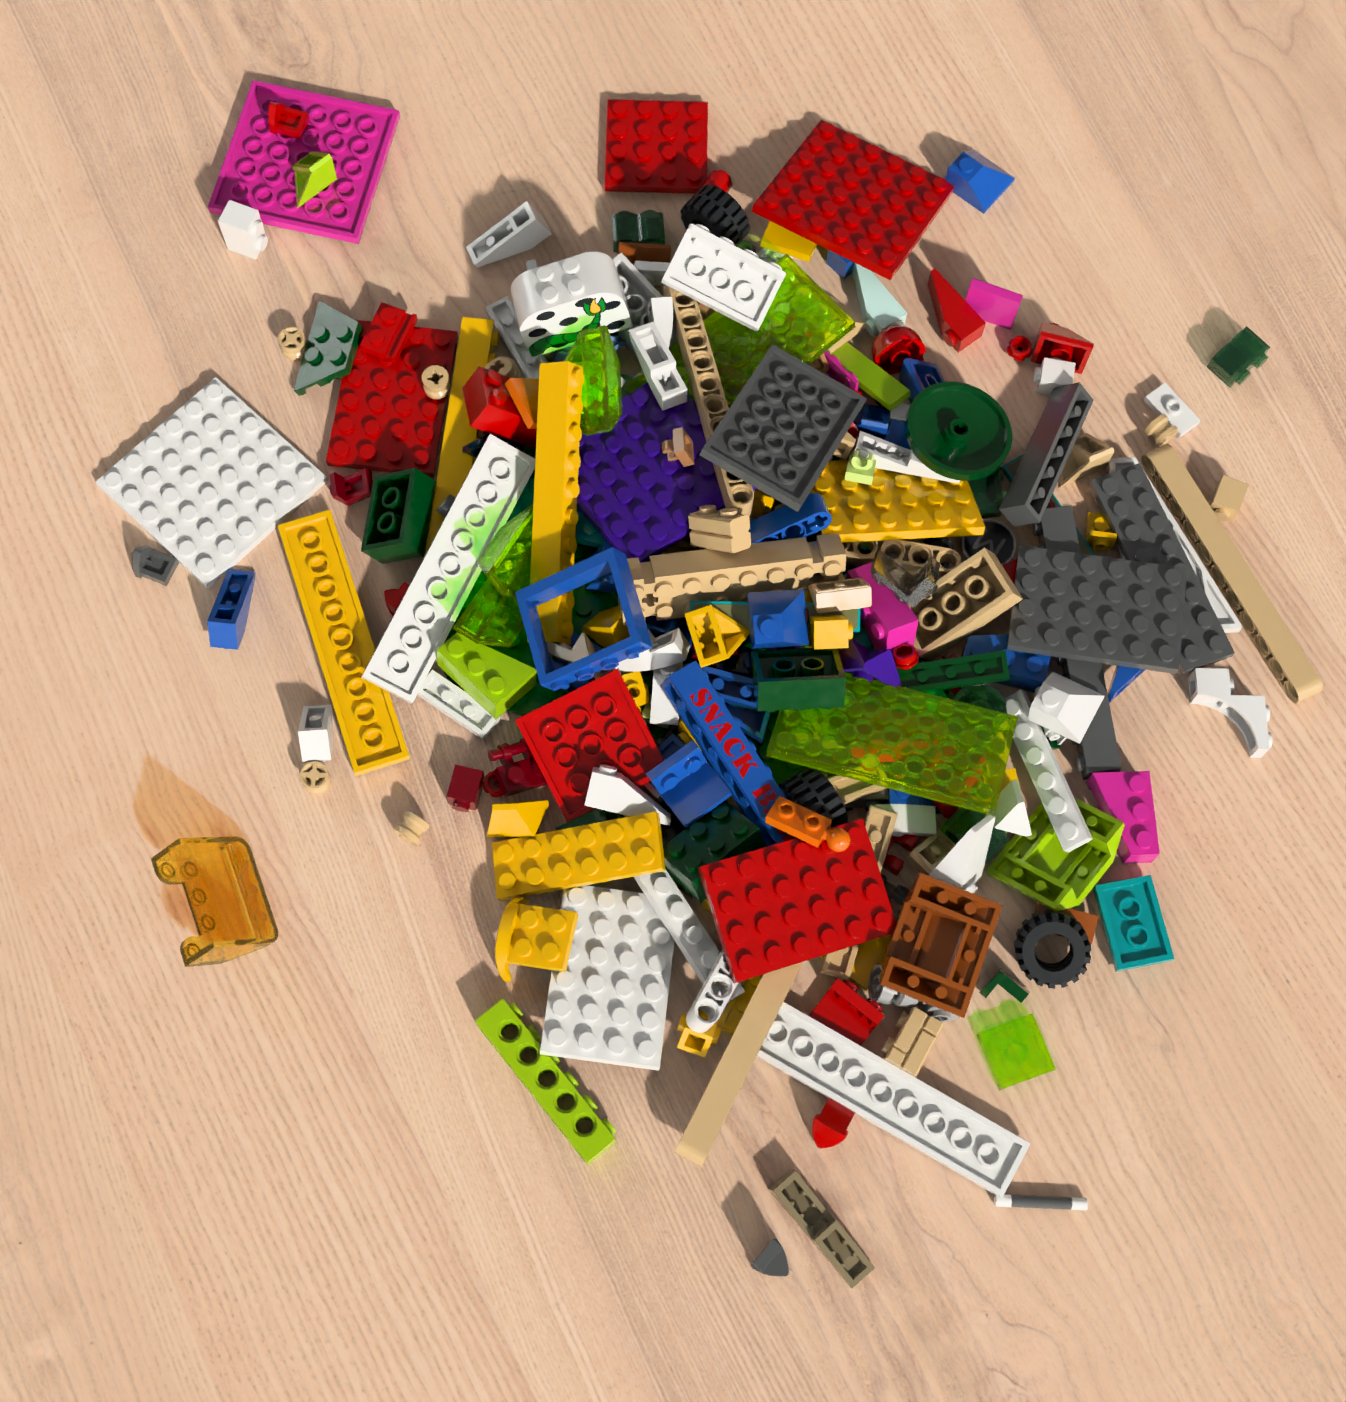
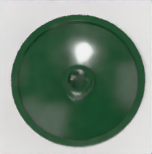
M940 382L928 386L914 398L906 413L905 434L911 450L926 467L941 476L961 481L978 480L987 477L1002 465L1010 452L1012 428L1005 411L989 394L972 385L961 382Z

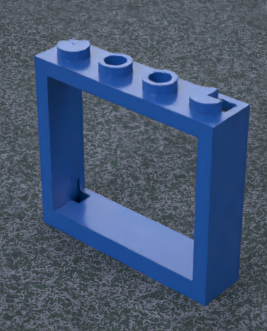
M614 547L515 592L540 686L553 691L560 688L566 690L569 688V684L573 682L591 679L594 677V673L616 668L619 662L638 658L640 653L653 648L626 554ZM611 572L630 637L554 671L536 606Z

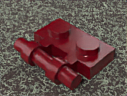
M521 738L518 743L510 745L503 743L498 745L496 749L488 751L490 761L500 760L502 766L495 769L494 774L504 797L548 785L524 738ZM522 753L524 760L514 762L512 756Z

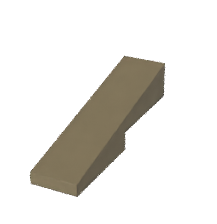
M789 1169L768 1188L850 1288H854L875 1269L841 1224L831 1216L796 1170Z

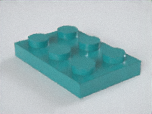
M1151 875L1095 885L1093 887L1115 972L1170 962L1175 959Z

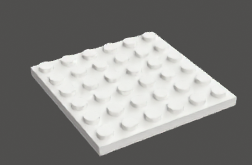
M215 377L95 483L169 554L177 558L179 563L207 589H210L227 573L228 569H232L278 527L277 525L285 521L328 480L319 469Z

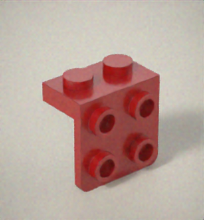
M837 978L809 1014V1017L861 1046L885 1015L880 1012L882 1007L871 998L865 1000L857 994L859 989L847 979H844L842 982Z

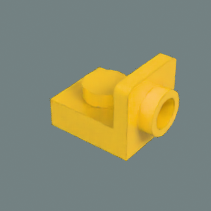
M1088 512L1085 526L1086 542L1094 550L1104 551L1112 549L1117 540V534L1112 533L1103 514Z

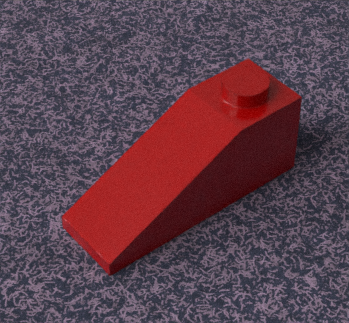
M934 268L930 272L927 285L939 329L945 343L959 353L982 336L986 322Z

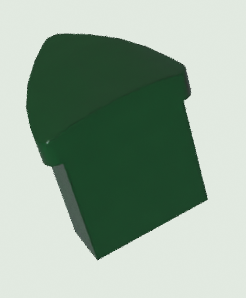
M999 968L992 979L979 992L986 998L999 984L1020 1003L1030 993L1002 968Z

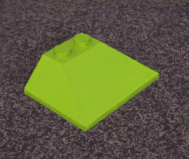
M1074 797L1093 840L1068 853L1063 850L1041 802L1028 818L1032 835L1026 837L1015 834L986 870V873L1055 912L1078 906L1113 863L1125 826L1124 822Z

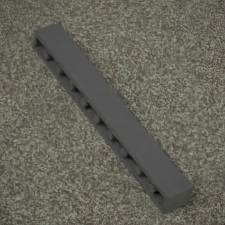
M1072 505L1046 508L1040 523L1032 524L1033 534L1039 538L1040 545H1037V547L1081 553ZM1056 657L1057 664L1062 665L1063 674L1061 676L1105 695L1081 743L1079 744L1071 740L1073 745H1077L1078 755L1075 756L1077 771L1082 772L1083 780L1088 779L1092 773L1120 772L1122 768L1102 663Z

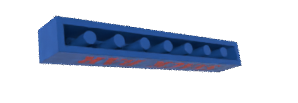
M694 661L669 675L660 687L718 776L730 789L731 796L745 817L760 828L766 847L795 839L796 837L765 823L766 815L777 798L781 796L788 799V796L773 779L770 768L762 762L756 753L753 742L744 735L738 719L731 715L725 706L724 698L710 683L707 672L699 666L697 661Z

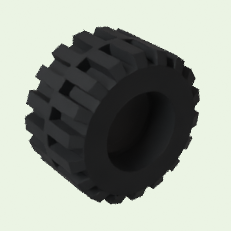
M704 185L680 211L681 220L686 230L689 224H700L708 228L711 234L719 238L726 237L730 239L734 246H737L748 235L750 230L749 220L743 208L730 194L714 185Z
M808 765L779 784V787L787 794L788 800L831 819V828L849 823L846 808L839 794L824 774L813 766Z
M1050 909L1043 910L1044 913L1041 914L1035 912L1031 914V919H1025L1022 922V928H1018L1016 932L1017 938L1014 940V948L1019 967L1030 981L1033 979L1041 987L1043 984L1048 985V988L1055 989V985H1061L1062 988L1067 987V982L1072 980L1075 983L1078 981V975L1080 973L1084 975L1087 970L1086 964H1090L1091 944L1080 922H1077L1069 913L1066 915L1063 911L1051 912ZM1054 933L1066 937L1070 944V950L1063 960L1057 963H1045L1037 958L1035 946L1043 936Z

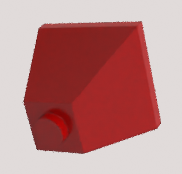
M1042 322L1037 333L1030 362L1042 364L1044 357H1056L1063 361L1076 363L1074 373L1082 374L1094 344L1068 328L1061 327L1056 323Z

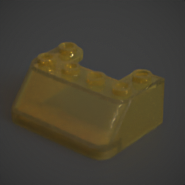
M237 836L178 838L151 858L155 874L160 881L168 885H183L199 936L186 938L180 945V952L185 967L222 964L267 947L277 940L278 928L251 848L243 838Z

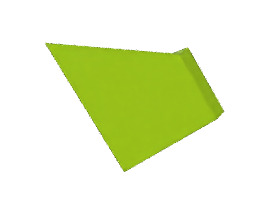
M310 152L292 165L295 172L297 208L337 180L333 160L329 153Z

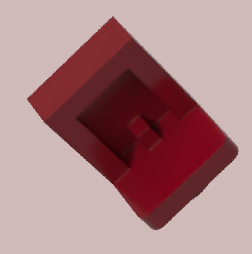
M364 468L346 476H341L336 472L329 475L331 483L329 486L330 493L339 502L350 506L370 498L373 478L372 471Z

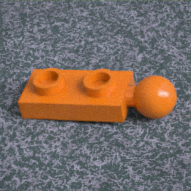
M781 796L777 798L766 815V824L813 846L819 847L822 840H825L831 850L842 852L850 845V836L846 830L841 828L830 830L831 819Z

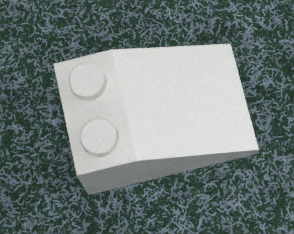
M990 813L973 826L928 876L974 893L978 889L975 883L983 873L995 816Z

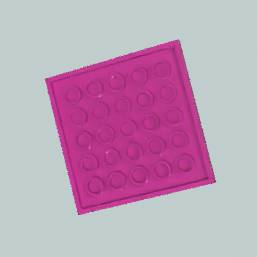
M253 80L208 204L209 212L221 215L228 201L232 200L258 210L261 221L265 225L359 244L400 119L399 110ZM270 102L282 103L286 107L309 114L310 119L301 139L270 132L268 120ZM310 152L329 153L333 160L337 180L297 208L295 172L292 165Z

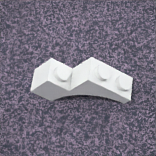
M1195 668L1188 677L1190 704L1204 705L1224 714L1238 727L1244 736L1250 758H1262L1272 746V734L1268 732L1267 726L1270 718V708L1265 703V696L1232 695L1234 692V680L1230 678L1229 669Z

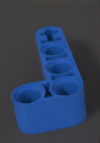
M812 493L808 495L798 512L785 505L751 521L750 529L748 530L751 533V544L808 537L828 527L832 517L822 495Z

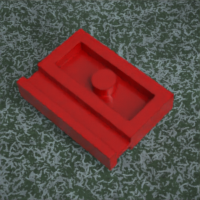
M381 302L360 343L361 351L383 359L388 358L396 363L418 321L417 315L408 314L405 310Z

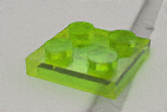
M1033 1013L977 1034L999 1091L1056 1070Z

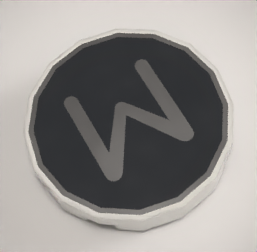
M982 519L985 525L983 535L963 536L961 548L965 561L985 547L993 552L1001 565L1012 560L1016 550L1015 537L1012 531L1002 522L993 519Z

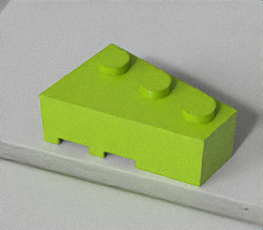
M458 632L437 649V665L495 720L537 685V671L535 668Z

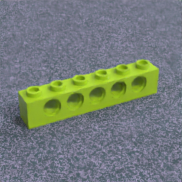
M501 999L475 1020L477 1027L588 1166L616 1143V1139L613 1136L616 1130L606 1118L601 1121L594 1111L598 1108L587 1094L582 1097L575 1089L579 1084L570 1072L567 1071L563 1074L557 1066L560 1062L558 1057L540 1054L541 1045L538 1041L542 1038L532 1025L526 1028L520 1018L523 1014L513 1002L508 1005L504 999ZM507 1027H516L519 1033L515 1039L506 1040L502 1037L503 1031ZM532 1049L536 1051L537 1058L534 1062L524 1063L521 1060V1055L525 1050ZM547 1072L554 1074L556 1081L552 1086L544 1087L539 1083L542 1074ZM571 1096L575 1100L574 1106L570 1110H561L558 1107V1101L561 1097ZM588 1119L594 1124L593 1130L588 1134L579 1133L576 1126L580 1120Z

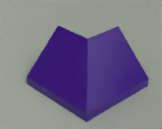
M851 639L848 642V648H842L838 652L846 676V686L852 690L861 689L863 694L901 691L902 685L891 649L869 650Z

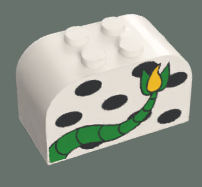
M586 252L523 272L511 285V295L520 334L531 358L633 327L623 285L613 259L607 254Z

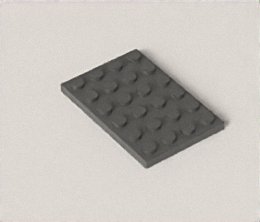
M772 344L702 448L700 456L798 512L867 398Z
M1019 545L1014 585L1023 599L1011 607L1006 650L1177 674L1180 664L1187 568Z

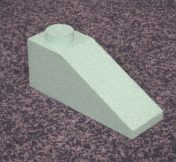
M854 263L852 275L862 319L867 323V328L865 329L868 334L874 335L876 338L881 331L888 327L904 326L907 312L872 271Z

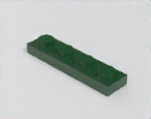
M1006 650L917 663L907 670L897 668L902 688L901 691L896 692V695L898 697L1010 680Z

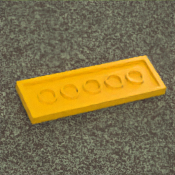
M657 812L535 834L534 837H519L492 842L496 899L500 901L666 871L660 815Z

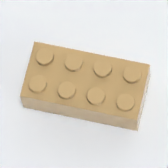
M984 547L906 602L918 618L914 647L921 658L933 661L1023 599L993 552Z

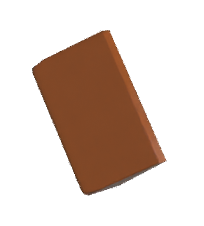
M619 242V254L622 253L633 265L635 261L671 263V245Z

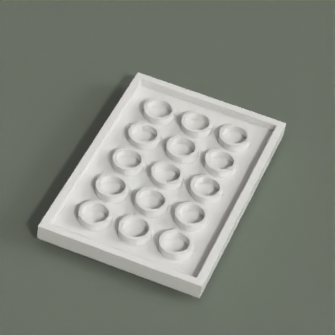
M588 885L563 889L561 910L576 912L578 920L566 972L555 970L551 972L540 1054L659 1071L674 939L644 893Z

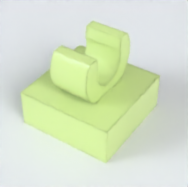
M855 450L853 455L849 457L845 480L872 485L877 459H874L873 453H869L868 458L858 456L859 450Z

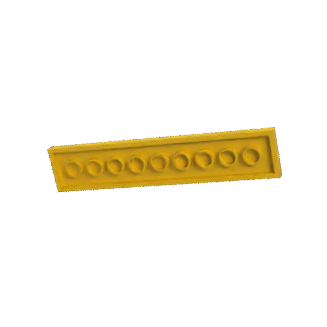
M331 510L277 525L355 776L410 759L389 692L361 678L375 652V647Z

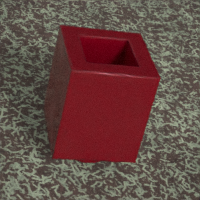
M455 764L446 796L449 805H452L453 809L461 812H468L469 809L477 811L483 782L485 781L483 770Z

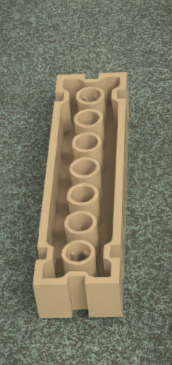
M839 533L818 535L814 542H807L806 537L752 543L750 548L736 553L703 549L650 556V562L640 563L638 557L629 558L627 561L644 619L645 617L655 616L656 621L684 618L685 613L690 612V600L747 601V593L804 589V592L806 590L809 592L808 585L845 580L842 572H845L846 552ZM618 597V605L622 618L623 625H627L621 607V603Z

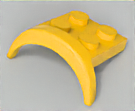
M517 897L511 900L502 914L495 943L496 965L503 981L511 982L512 977L509 964L566 972L578 914L574 911L525 905L529 903V898Z

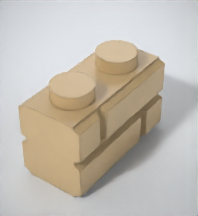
M704 505L699 507V511L690 513L688 516L689 529L692 530L690 532V542L693 547L736 553L751 546V533L748 532L750 529L749 516L737 513L736 508H725L719 511L716 510L715 505Z
M912 1007L909 1013L903 1011L895 1027L900 1029L895 1039L889 1036L881 1051L886 1054L884 1060L916 1077L944 1024L916 1007Z

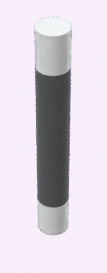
M1004 1194L1003 1198L997 1195L994 1197L996 1207L1087 1210L1088 1207L1087 1198L1007 1194Z

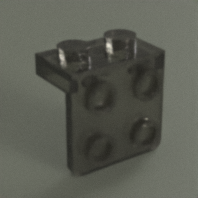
M879 550L875 554L870 571L873 579L879 585H886L894 592L895 597L900 602L908 603L914 608L924 597L929 599L938 588L936 583L940 578L938 574L940 563L931 557L915 576H912L887 554Z

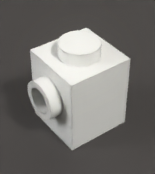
M1044 357L1041 367H1036L1033 382L1037 383L1036 393L1050 396L1055 387L1073 384L1076 363L1063 361L1056 357Z

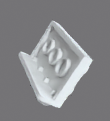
M689 224L661 283L757 332L786 273L782 271L778 264L774 262L767 263L759 259L758 255L748 249L742 250L734 246L730 239L726 237L719 238L711 234L710 230L705 226Z

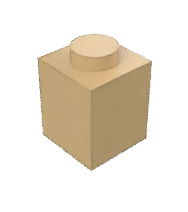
M1226 475L1221 477L1209 503L1219 521L1232 523L1241 508L1249 484Z

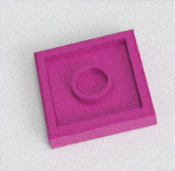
M973 278L965 301L984 321L1011 330L1023 295Z

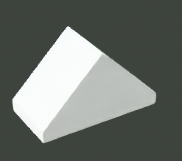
M1013 780L988 805L989 812L995 816L994 828L1026 837L1031 836L1032 833L1025 803L1017 780Z

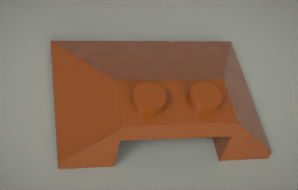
M920 872L902 903L894 931L891 934L883 957L879 985L964 1018L1003 905Z

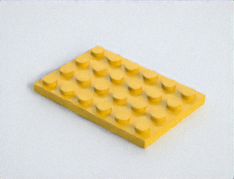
M835 460L828 462L809 493L822 495L832 517L829 526L819 531L818 535L839 533L842 542L983 535L985 530L984 522L968 481H960L958 484L875 468L872 485L845 480L849 460Z

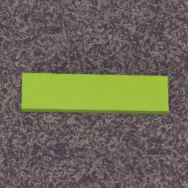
M848 342L831 353L839 359L841 365L848 372L851 371L855 374L859 382L858 387L890 412L911 397L908 388Z

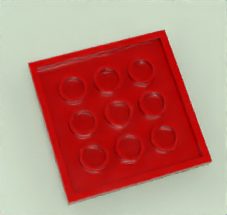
M608 99L605 192L696 194L707 179L708 102Z
M619 668L515 719L566 822L595 809L584 805L593 766L599 768L601 764L615 767L617 768L616 772L622 773L639 787L650 782L646 773L665 760Z

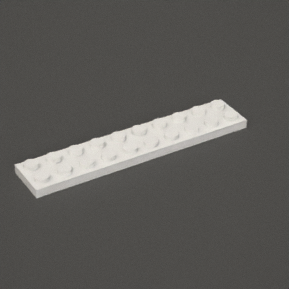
M489 434L361 678L411 704L413 703L437 657V649L444 644L535 468L534 458Z
M783 1002L757 1057L827 1098L838 1102L855 1112L858 1116L1003 1198L1030 1146L1029 1142Z

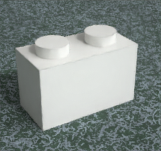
M229 200L218 219L227 248L256 260L259 253L265 250L268 242L259 212L254 208Z

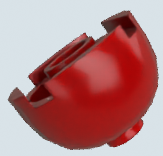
M903 325L888 327L881 331L872 345L873 362L889 375L900 373L903 360L906 358L924 361L923 354L924 352L926 353V347L917 332Z

